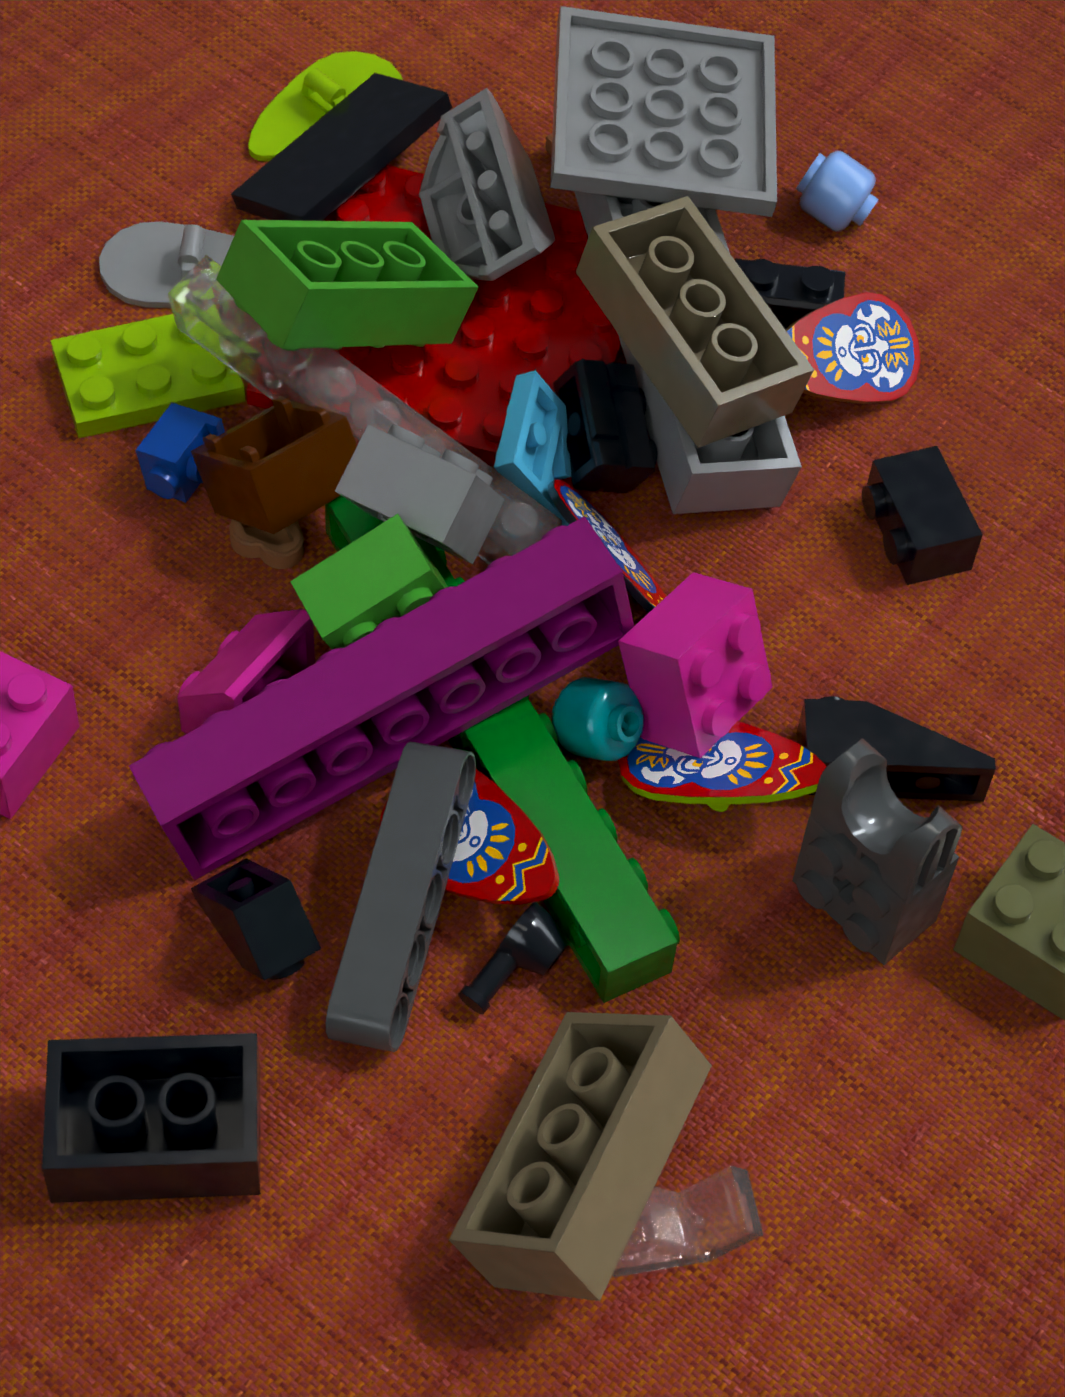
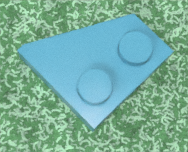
M535 370L516 375L510 402L507 406V415L499 448L495 456L494 468L551 530L558 526L569 525L554 505L548 493V485L554 479L561 480L571 477L570 454L566 443L568 434L566 405Z

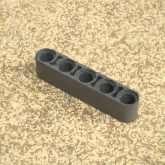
M411 741L404 747L329 1000L326 1015V1034L328 1039L390 1052H396L399 1049L407 1029L474 786L476 760L473 752Z

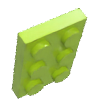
M216 305L51 340L53 357L78 438L156 422L172 402L200 412L245 402V387Z

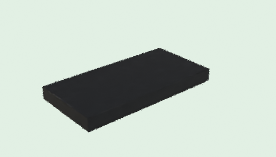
M374 73L234 190L231 196L237 209L268 220L323 221L437 123L442 115L452 109L447 92Z

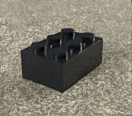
M257 1033L48 1040L42 1171L51 1203L261 1195L260 1062Z

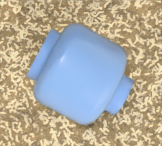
M834 151L827 157L819 153L796 190L802 193L800 198L801 209L836 232L844 230L851 221L861 226L879 200L870 194L876 183L875 174L842 151Z

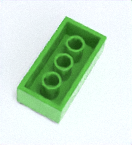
M241 220L216 278L221 286L234 298L235 305L248 313L267 333L269 341L287 351H297L303 348L339 350L343 347L361 346L383 348L390 345L422 347L426 344L452 343L479 288L413 222Z

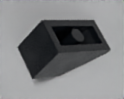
M247 858L191 888L196 901L242 968L264 981L268 978L277 980L292 975L304 966V958L321 949L291 880Z

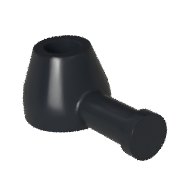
M533 902L510 929L494 955L470 985H465L461 989L458 996L468 1007L483 1015L490 1007V1000L517 967L546 975L565 951L569 941L548 911L537 902Z

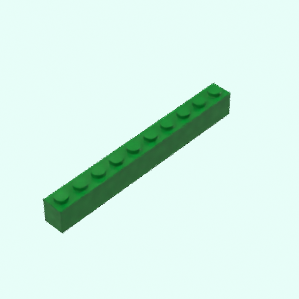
M342 496L325 505L326 534L336 551L341 550L383 523V521L367 514ZM415 537L439 570L448 587H456L465 582L461 577L454 579L446 566L447 560L444 550ZM529 695L448 739L453 749L473 752L476 760V769L495 782L527 814L543 834L554 855L560 877L556 892L550 898L544 900V903L569 941L572 951L603 1003L672 973L677 944L680 942L679 931L674 919L665 908L657 909L648 894V882L642 867L636 859H627L617 844V832L611 817L605 809L600 808L597 810L587 795L586 780L579 765L574 760L566 761L558 748L557 734L550 718L545 713L537 714L529 701Z

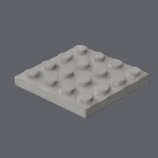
M561 6L557 20L550 188L668 203L689 196L696 207L772 217L777 204L775 36Z

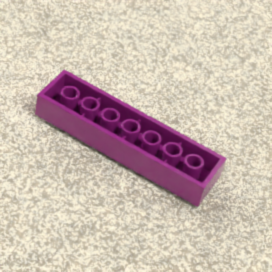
M585 516L567 526L555 527L548 531L540 541L513 556H504L496 559L483 572L460 585L446 587L435 593L427 603L405 615L389 618L381 622L372 633L344 648H336L326 652L310 667L288 679H279L271 682L257 696L231 710H224L211 715L200 727L172 742H164L154 746L143 758L130 764L129 768L159 824L192 878L196 880L397 768L402 751L408 742L438 746L618 646V641L634 627L623 571Z

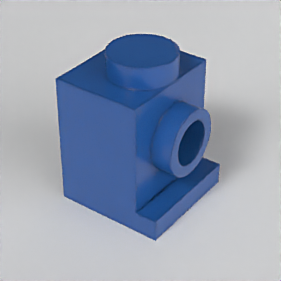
M172 402L135 450L147 490L164 499L174 498L186 503L200 483H203L191 451L204 444L203 438L207 435L214 434L219 436L225 432L222 418Z

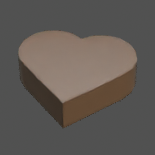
M233 519L231 520L229 526L231 547L239 555L247 558L260 557L266 565L276 569L291 568L297 565L303 558L304 538L298 521L275 534H271Z

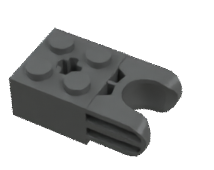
M862 738L830 763L819 779L792 881L797 885L801 896L807 903L816 909H823L843 927L845 935L856 948L863 952H870L885 965L937 920L959 856L954 852L963 827L939 805L932 811L930 817L926 818L916 815L906 808L890 787L886 772L887 760Z

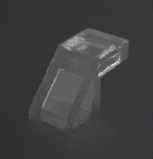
M729 1166L680 1192L654 1186L612 1277L709 1262L764 1235L748 1170Z

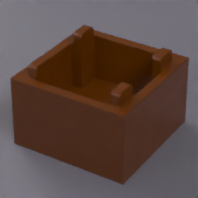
M278 396L272 400L273 406L219 436L209 434L204 437V444L193 449L191 453L214 512L265 532L275 534L341 496L335 490L357 447L347 416L327 411L319 406L313 407L289 400L287 397Z

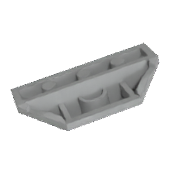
M487 88L442 115L437 129L440 137L430 154L419 192L431 239L471 280L494 281L538 255L556 241L536 174L529 156L493 94Z

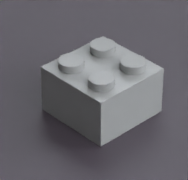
M368 424L335 492L367 514L383 522L398 514L414 537L473 564L505 501L502 496L490 487L493 477L479 470V465L451 450L445 449L442 457L439 458L441 453L424 444L425 440L398 425L392 424L388 433Z

